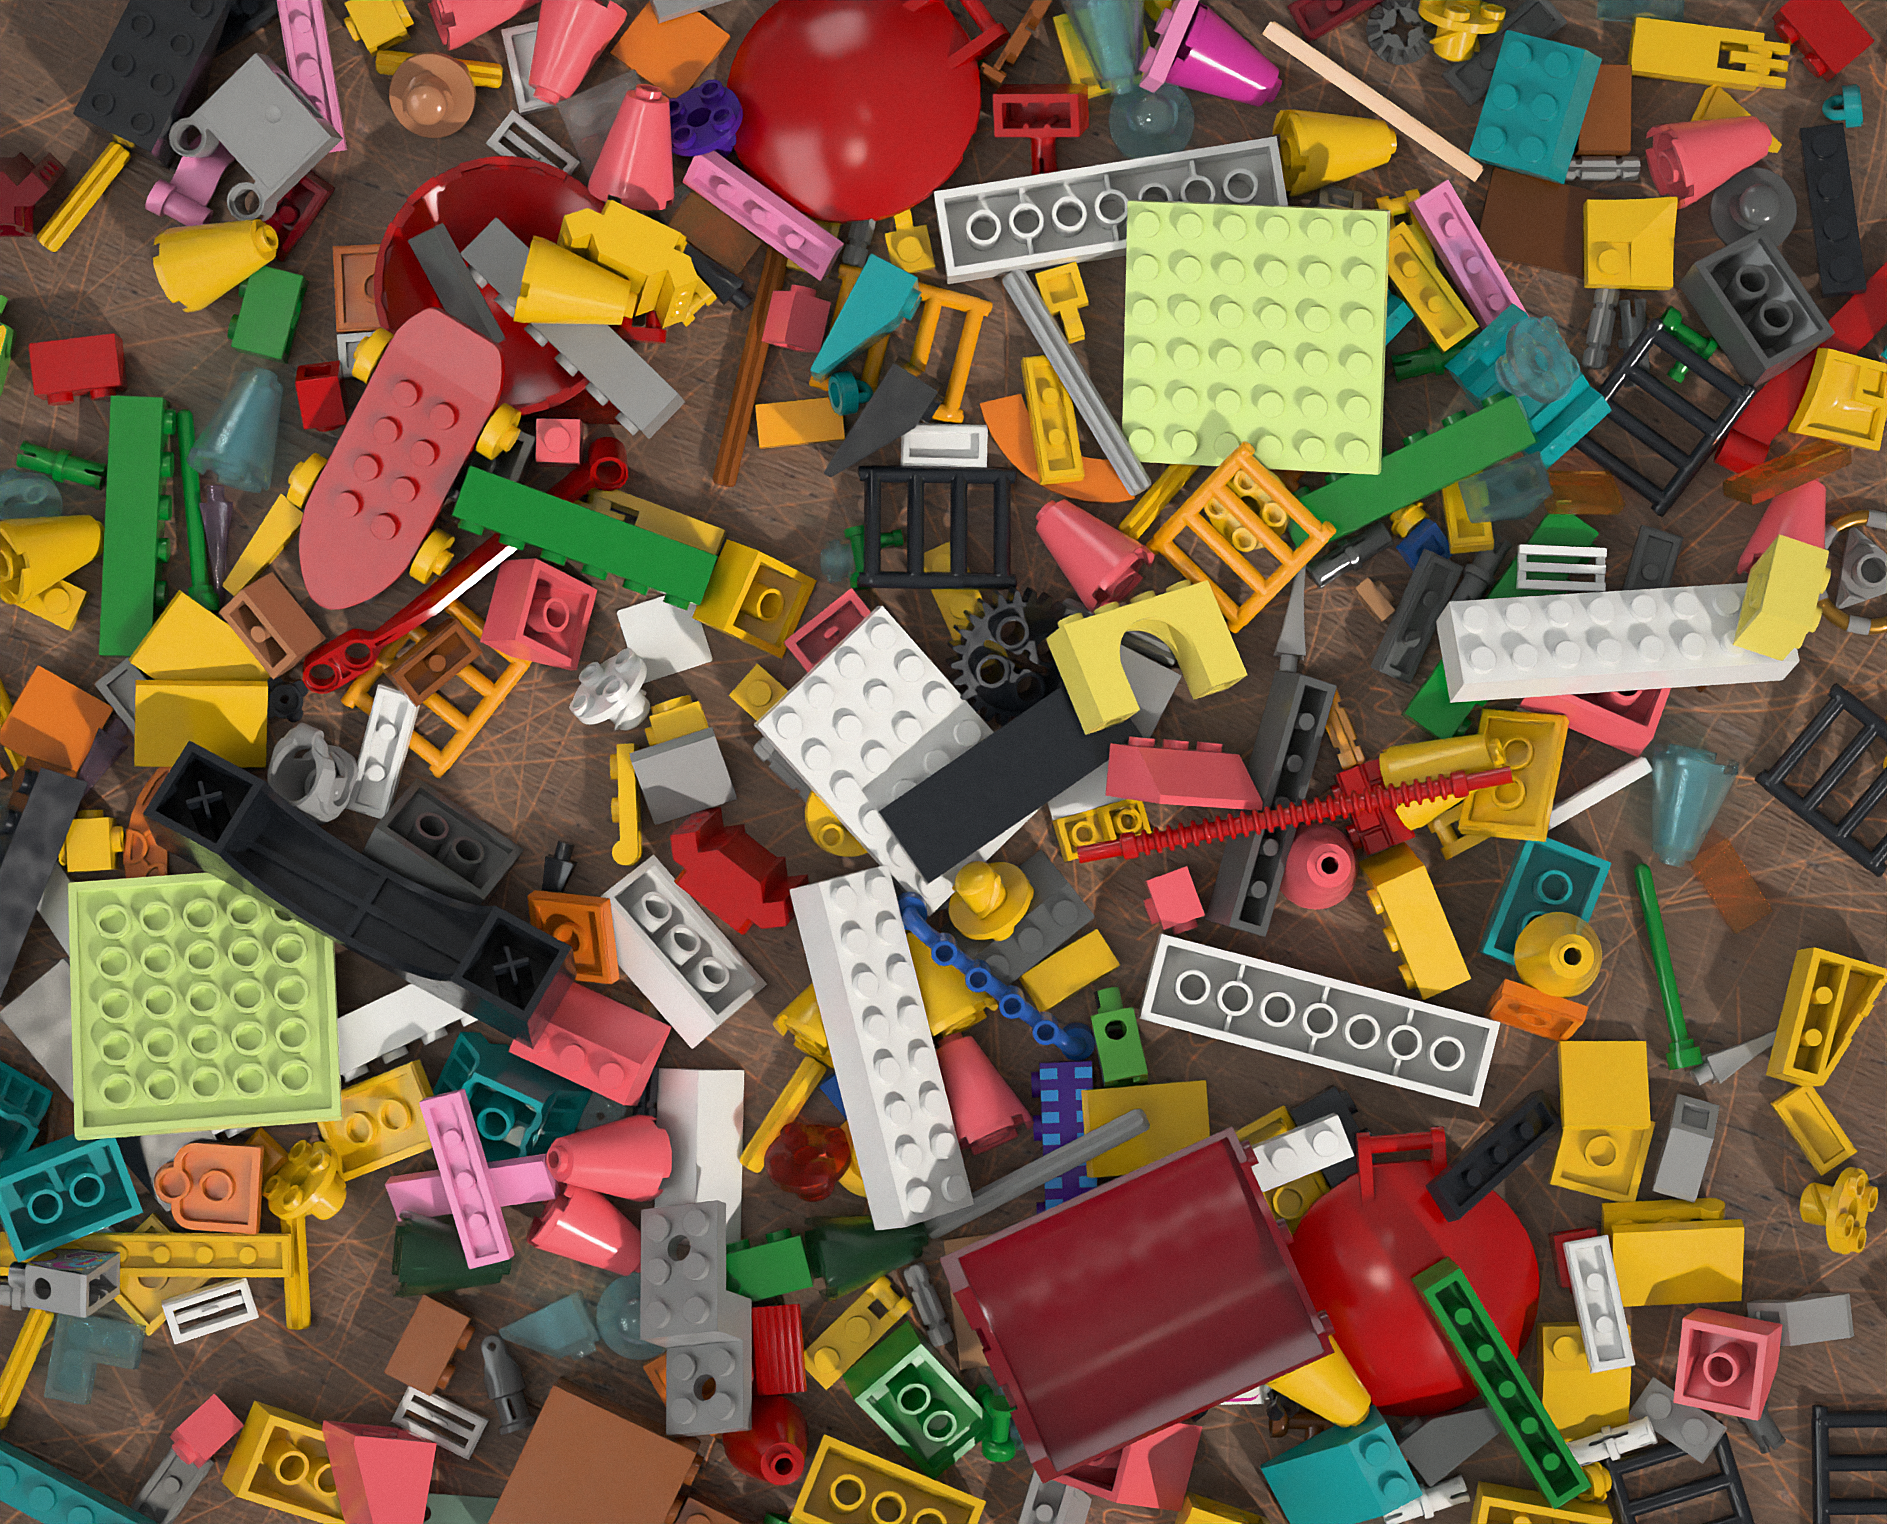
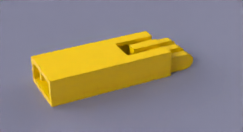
M1636 17L1632 22L1627 65H1632V76L1707 86L1717 85L1723 88L1754 91L1757 87L1785 89L1786 79L1770 76V71L1787 72L1789 62L1772 59V54L1789 55L1791 45L1764 41L1765 33ZM1719 51L1729 52L1728 64H1734V62L1746 64L1745 71L1717 68Z
M592 488L584 494L588 495L586 502L580 500L574 502V504L625 522L626 516L611 511V508L638 517L635 526L716 556L719 554L726 535V530L617 489L614 491H604Z

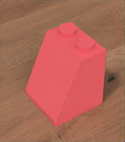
M323 1420L322 1432L345 1524H423L437 1443L405 1428Z
M1181 1421L1052 1480L1115 1503L1181 1512L1202 1426Z

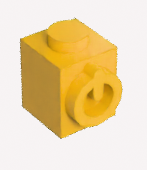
M350 0L344 3L350 16L343 20L353 40L357 42L363 39L372 57L377 56L378 50H389L411 39L406 28L413 25L414 22L403 0Z
M685 695L650 707L652 716H649L652 726L645 728V733L649 746H653L709 727L702 704L699 701L692 702L691 696Z
M103 810L77 811V819H73L58 856L60 864L62 866L67 865L68 872L119 870L118 852L124 851L123 827L117 826L116 818L104 817Z

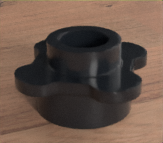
M270 677L267 680V718L277 716L288 719L290 722L299 721L303 717V697L308 694V688L301 680H296L292 683L282 681L280 677L274 680ZM283 695L289 698L286 703L280 701Z

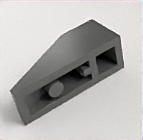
M1482 1402L1425 1415L1421 1419L1418 1415H1415L1398 1428L1397 1432L1400 1436L1395 1441L1425 1482L1432 1487L1499 1434L1502 1429L1486 1403Z

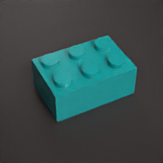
M1506 30L1468 156L1488 165L1564 184L1602 58L1586 49Z
M1546 837V842L1520 840L1477 953L1516 968L1514 962L1516 940L1522 930L1536 917L1552 912H1565L1578 916L1588 923L1612 863ZM1569 949L1564 953V960L1567 964L1570 960Z
M71 1134L0 1163V1221L18 1263L143 1213L116 1138L77 1140L75 1134Z

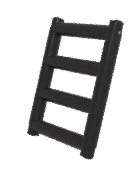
M1654 316L1597 391L1603 395L1612 409L1606 415L1607 418L1678 468V471L1665 488L1661 489L1587 434L1569 450L1573 451L1576 448L1650 501L1653 504L1651 509L1658 516L1663 517L1750 405L1751 400L1758 393V389L1747 383L1743 386L1664 330L1666 325L1659 317ZM1653 344L1731 399L1716 421L1638 365ZM1627 379L1705 434L1690 455L1612 400Z
M899 465L859 466L858 476L860 481H864L863 572H859L857 578L858 587L1004 590L1009 589L1010 586L1017 588L1016 576L1011 574V484H1015V479L1017 478V470L1015 468ZM881 482L907 483V571H881ZM925 483L950 484V572H924ZM968 484H993V573L967 572Z
M1835 683L1827 694L1830 697L1827 703L1769 771L1764 769L1758 773L1755 781L1866 870H1869L1877 877H1881L1887 868L1885 863L1887 860V833L1872 851L1851 836V834L1886 795L1887 766L1838 824L1817 809L1878 736L1887 743V720L1850 691ZM1843 710L1847 711L1864 726L1804 797L1800 796L1783 782L1784 779Z
M1821 1404L1812 1405L1813 1524H1830V1515H1887V1497L1830 1498V1472L1887 1471V1454H1829V1428H1887V1410L1828 1411V1406Z
M1726 1431L1714 1447L1721 1472L1631 1500L1629 1499L1622 1475L1689 1454L1672 1442H1668L1622 1456L1621 1459L1612 1461L1611 1457L1600 1460L1602 1466L1609 1471L1612 1479L1609 1493L1618 1523L1637 1524L1636 1516L1726 1489L1733 1514L1702 1524H1755Z

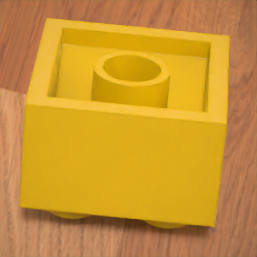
M727 539L712 571L702 602L696 607L692 618L782 659L787 649L784 641L793 635L817 580L756 549Z

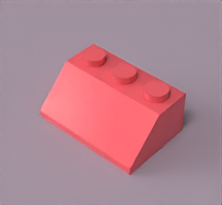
M1671 688L1521 698L1518 707L1532 713L1566 715L1569 720L1568 728L1639 757L1654 737Z
M1129 736L1128 745L1110 743L1105 796L1157 804L1262 810L1263 801L1240 755L1222 752L1223 744L1197 741L1195 750L1188 749L1189 741L1163 739L1162 747H1154L1155 739Z
M573 981L534 1049L514 1039L508 1052L622 1105L637 1106L672 1026Z

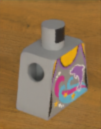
M54 1248L40 1254L30 1262L18 1263V1261H13L8 1272V1283L10 1287L25 1289V1304L29 1308L87 1318L120 1294V1252Z

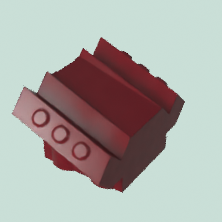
M22 152L16 157H0V237H32L33 212L36 202L66 171V168L51 152L36 166Z

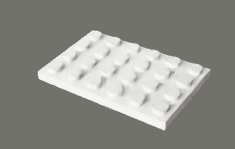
M877 606L753 725L880 866L889 865L892 880L903 892H915L925 899L927 916H930L955 892L952 890L953 885H955V877L963 866L973 861L986 862L1040 808L926 885L878 815V812L994 732L966 700H961V694L883 606Z

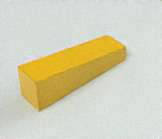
M280 494L222 586L235 597L243 588L255 582L298 534L304 512L289 502L286 496Z

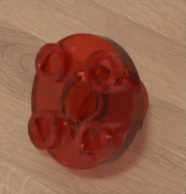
M801 1122L786 1124L780 1131L781 1135L769 1145L765 1153L764 1166L767 1176L777 1188L786 1192L796 1193L803 1201H822L832 1194L836 1182L847 1172L851 1163V1150L845 1131L838 1127L821 1124L804 1125Z

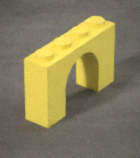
M1189 579L1183 580L1166 588L1167 593L1156 596L1154 590L1147 591L1133 597L1129 605L1120 607L1116 601L1099 607L1094 611L1095 615L1084 618L1082 613H1076L1063 618L1057 623L1059 629L1047 637L1046 641L1085 735L1121 724L1140 710L1120 660V644L1124 633L1127 631L1150 633L1161 639L1171 649L1193 700L1229 689L1248 675L1208 580L1193 585Z

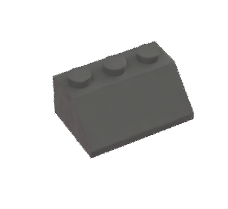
M1763 227L1695 262L1679 283V287L1743 382L1754 387L1783 373L1835 333Z
M417 777L375 826L361 854L432 891L462 902L487 906L522 855L524 849Z
M1041 849L1018 867L1034 888V896L1024 917L1014 926V932L1010 937L1002 941L971 939L962 935L951 920L939 929L942 933L951 934L957 941V947L973 960L981 959L986 961L990 966L991 974L1006 986H1009L1095 918V915Z

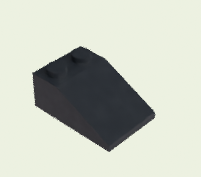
M899 356L823 473L831 478L916 427L920 419L928 424L944 397L938 394L943 384Z

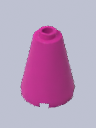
M1198 2L1165 79L1166 83L1260 107L1265 101L1271 103L1282 85V80L1278 78L1279 68L1207 5Z

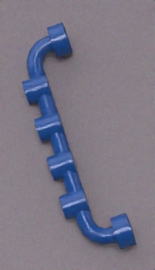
M904 892L897 896L904 929L910 930L919 940L931 948V956L935 963L941 966H954L965 975V983L971 991H986L999 1001L1001 1014L1009 1019L1019 1017L1031 1026L1033 1037L1039 1044H1054L1068 1059L1074 1061L1084 1060L1092 1054L1095 1047L1092 1030L1087 1025L1074 1022L1061 1029L1058 1026L1057 1018L1052 1013L1040 1012L1025 1001L1024 993L1019 987L1013 985L1006 986L992 975L990 966L986 961L981 959L973 960L957 947V941L951 934L939 933L925 922L927 919V904L920 894Z

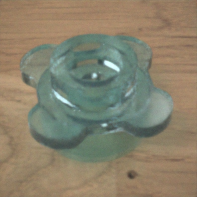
M839 539L827 541L826 549H822L820 554L821 571L823 575H827L830 584L840 582L842 578H850L853 571L851 547L849 544H840Z
M593 1091L583 1110L577 1128L583 1131L617 1121L625 1115V1106L616 1101L611 1102L604 1099L601 1094ZM598 1112L604 1113L605 1118L603 1120L597 1119L596 1115Z

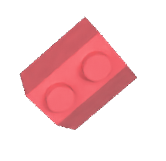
M536 558L502 561L480 642L514 658L570 671L577 670L597 589Z
M1700 1307L1685 1316L1682 1321L1673 1403L1758 1421L1761 1418L1778 1367L1783 1324Z

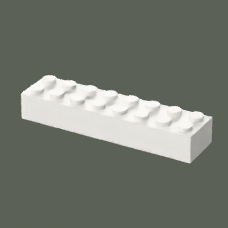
M1277 136L934 191V203L947 283L953 284L1002 276L1018 269H1024L1027 272L1063 266L1073 262L1083 263L1126 256L1127 203L1129 200L1288 206Z
M1747 583L1449 601L1436 621L1450 703L1780 681L1791 672L1800 660L1796 648L1783 661L1733 645Z
M889 865L865 869L789 889L875 1231L908 1227L974 1205Z
M1159 934L1138 1014L1139 1019L1479 1107L1500 1026V1022L1164 934Z

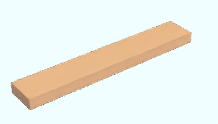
M1270 22L1262 33L1474 182L1484 170L1482 164L1278 22Z

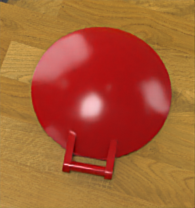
M779 0L749 30L738 48L729 73L727 88L736 94L743 108L742 122L735 133L736 145L733 146L736 154L750 177L802 214L810 216L813 220L847 224L848 221L869 219L879 221L900 214L916 206L932 195L934 191H937L962 162V155L972 135L976 133L980 118L982 100L980 97L978 62L1002 46L1010 38L1009 31L1003 23L997 24L981 0H959L982 31V34L973 40L970 39L946 6L945 0Z
M515 156L478 158L460 163L458 166L448 169L436 177L433 176L406 199L407 201L398 211L393 221L389 223L381 241L374 271V299L380 327L395 335L397 330L408 319L424 309L437 307L445 311L408 242L414 236L443 223L459 253H461L497 217L530 249L533 236L543 237L557 244L565 215L585 208L601 214L605 205L604 202L591 195L584 184L570 176L567 172L550 164L529 158ZM463 258L466 266L468 267V262ZM489 283L483 289L477 284L505 337L503 341L498 343L504 354L505 377L503 390L492 415L503 403H507L520 411L521 416L545 411L568 401L582 392L590 381L579 371L572 377L554 359L560 352L549 341L544 347H541L524 330L529 323L513 321L514 317L512 318L494 301L499 293ZM655 310L646 313L645 328L632 327L633 317H623L622 325H608L627 342L666 344L667 330L661 328Z
M1443 1126L1429 1127L1428 1132L1370 1136L1369 1132L1355 1133L1357 1172L1347 1176V1180L1338 1184L1326 1194L1320 1195L1300 1218V1223L1292 1235L1294 1242L1287 1245V1248L1316 1312L1325 1308L1336 1332L1332 1334L1333 1338L1371 1396L1369 1407L1375 1404L1380 1414L1400 1417L1430 1415L1453 1409L1476 1398L1480 1393L1411 1279L1445 1257H1450L1461 1268L1515 1360H1517L1531 1334L1538 1310L1540 1279L1534 1248L1527 1231L1508 1203L1494 1190L1488 1193L1461 1219L1452 1222L1446 1220L1425 1186L1447 1167L1446 1139ZM1430 1149L1431 1158L1372 1163L1373 1153Z

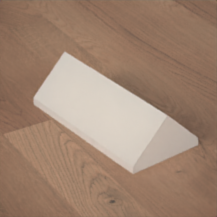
M659 1068L656 1126L658 1129L665 1128L669 1136L672 1149V1169L669 1178H662L658 1189L664 1190L659 1197L655 1198V1208L719 1200L726 1203V1244L741 1240L742 1164L739 1162V1157L743 1153L745 1070ZM687 1238L679 1244L690 1245V1241Z

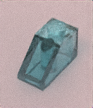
M581 1289L498 1330L501 1337L505 1340L559 1359L570 1354L573 1361L596 1351L597 1348L594 1342L600 1340L603 1336Z

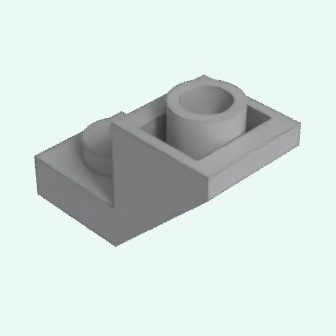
M1677 1094L1672 1108L1668 1135L1658 1158L1652 1191L1695 1203L1714 1140L1720 1105Z
M1809 1293L1791 1300H1753L1747 1303L1749 1318L1783 1324L1780 1346H1794L1854 1336L1849 1293Z

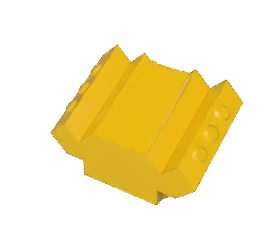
M613 200L606 201L601 214L585 208L564 216L557 245L631 281L630 291L638 293L634 308L635 317L655 310L662 329L686 319L699 280L691 257L683 253L687 245V237L682 235L681 232Z

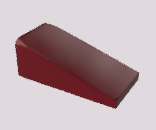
M1296 0L1287 7L1307 43H1311L1373 9L1385 0Z
M311 170L277 202L276 211L272 217L264 221L277 234L278 248L276 249L275 257L282 262L286 261L335 191V187Z

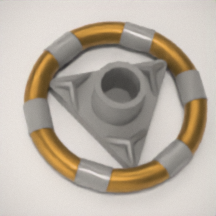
M1871 509L1852 511L1835 518L1825 525V550H1828L1841 533L1846 530L1848 531L1835 602L1833 604L1830 601L1825 590L1823 594H1819L1817 606L1822 608V615L1829 622L1846 632L1861 635L1886 633L1887 615L1881 618L1869 619L1847 615L1840 610L1887 593V554L1855 528L1857 526H1868L1887 530V512Z

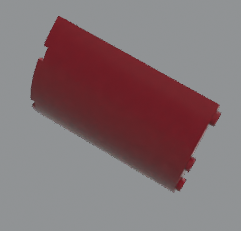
M1233 1126L939 1258L952 1293L972 1331H976L983 1346V1354L998 1386L1002 1388L1010 1408L1018 1407V1409L1010 1412L1030 1462L1043 1484L1335 1353L1328 1336L1336 1333L1325 1308L1316 1312L1287 1248V1245L1294 1242L1284 1218L1275 1221L1251 1168L1259 1163L1248 1139L1239 1142Z

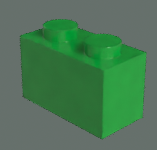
M263 266L242 281L238 296L243 298L239 315L233 314L228 328L227 337L232 340L231 347L240 353L288 364L309 281L302 275Z
M789 1227L766 1233V1242L750 1245L749 1239L746 1238L726 1244L727 1291L750 1298L754 1302L814 1285L802 1232L792 1235L791 1228Z

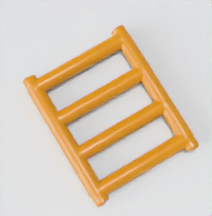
M840 264L838 279H842L829 333L863 268ZM918 282L919 291L922 292L920 296L922 297L921 301H924L925 305L910 363L925 372L941 307L944 306L967 312L944 403L940 404L932 416V419L962 424L964 410L960 409L966 382L983 317H988L993 308V303L978 297ZM890 334L868 349L861 381L869 384L873 393L878 388L877 383ZM811 376L809 386L828 392L829 378L820 383Z
M1246 441L1242 442L1146 544L1154 555L1160 553L1186 579L1190 580L1192 585L1206 580L1209 581L1219 608L1228 619L1226 622L1227 627L1235 634L1246 626L1336 533V528L1332 523L1325 521L1322 524L1253 456L1255 449ZM1240 469L1309 535L1295 551L1226 485ZM1213 497L1282 563L1268 579L1199 513ZM1186 525L1254 591L1240 607L1172 541Z
M455 599L443 609L481 639L486 621L458 599ZM419 625L401 638L382 648L375 665L358 676L340 700L342 704L352 709L357 706L370 716L374 698L367 693L380 675L384 673V670L396 661L394 659L409 639L417 644L430 632ZM492 648L510 662L509 666L495 683L471 664H468L456 674L483 696V699L468 717L437 692L433 693L423 702L426 707L457 730L442 751H440L413 729L409 748L431 765L428 769L432 771L435 777L440 779L453 765L528 670L532 661L514 658Z

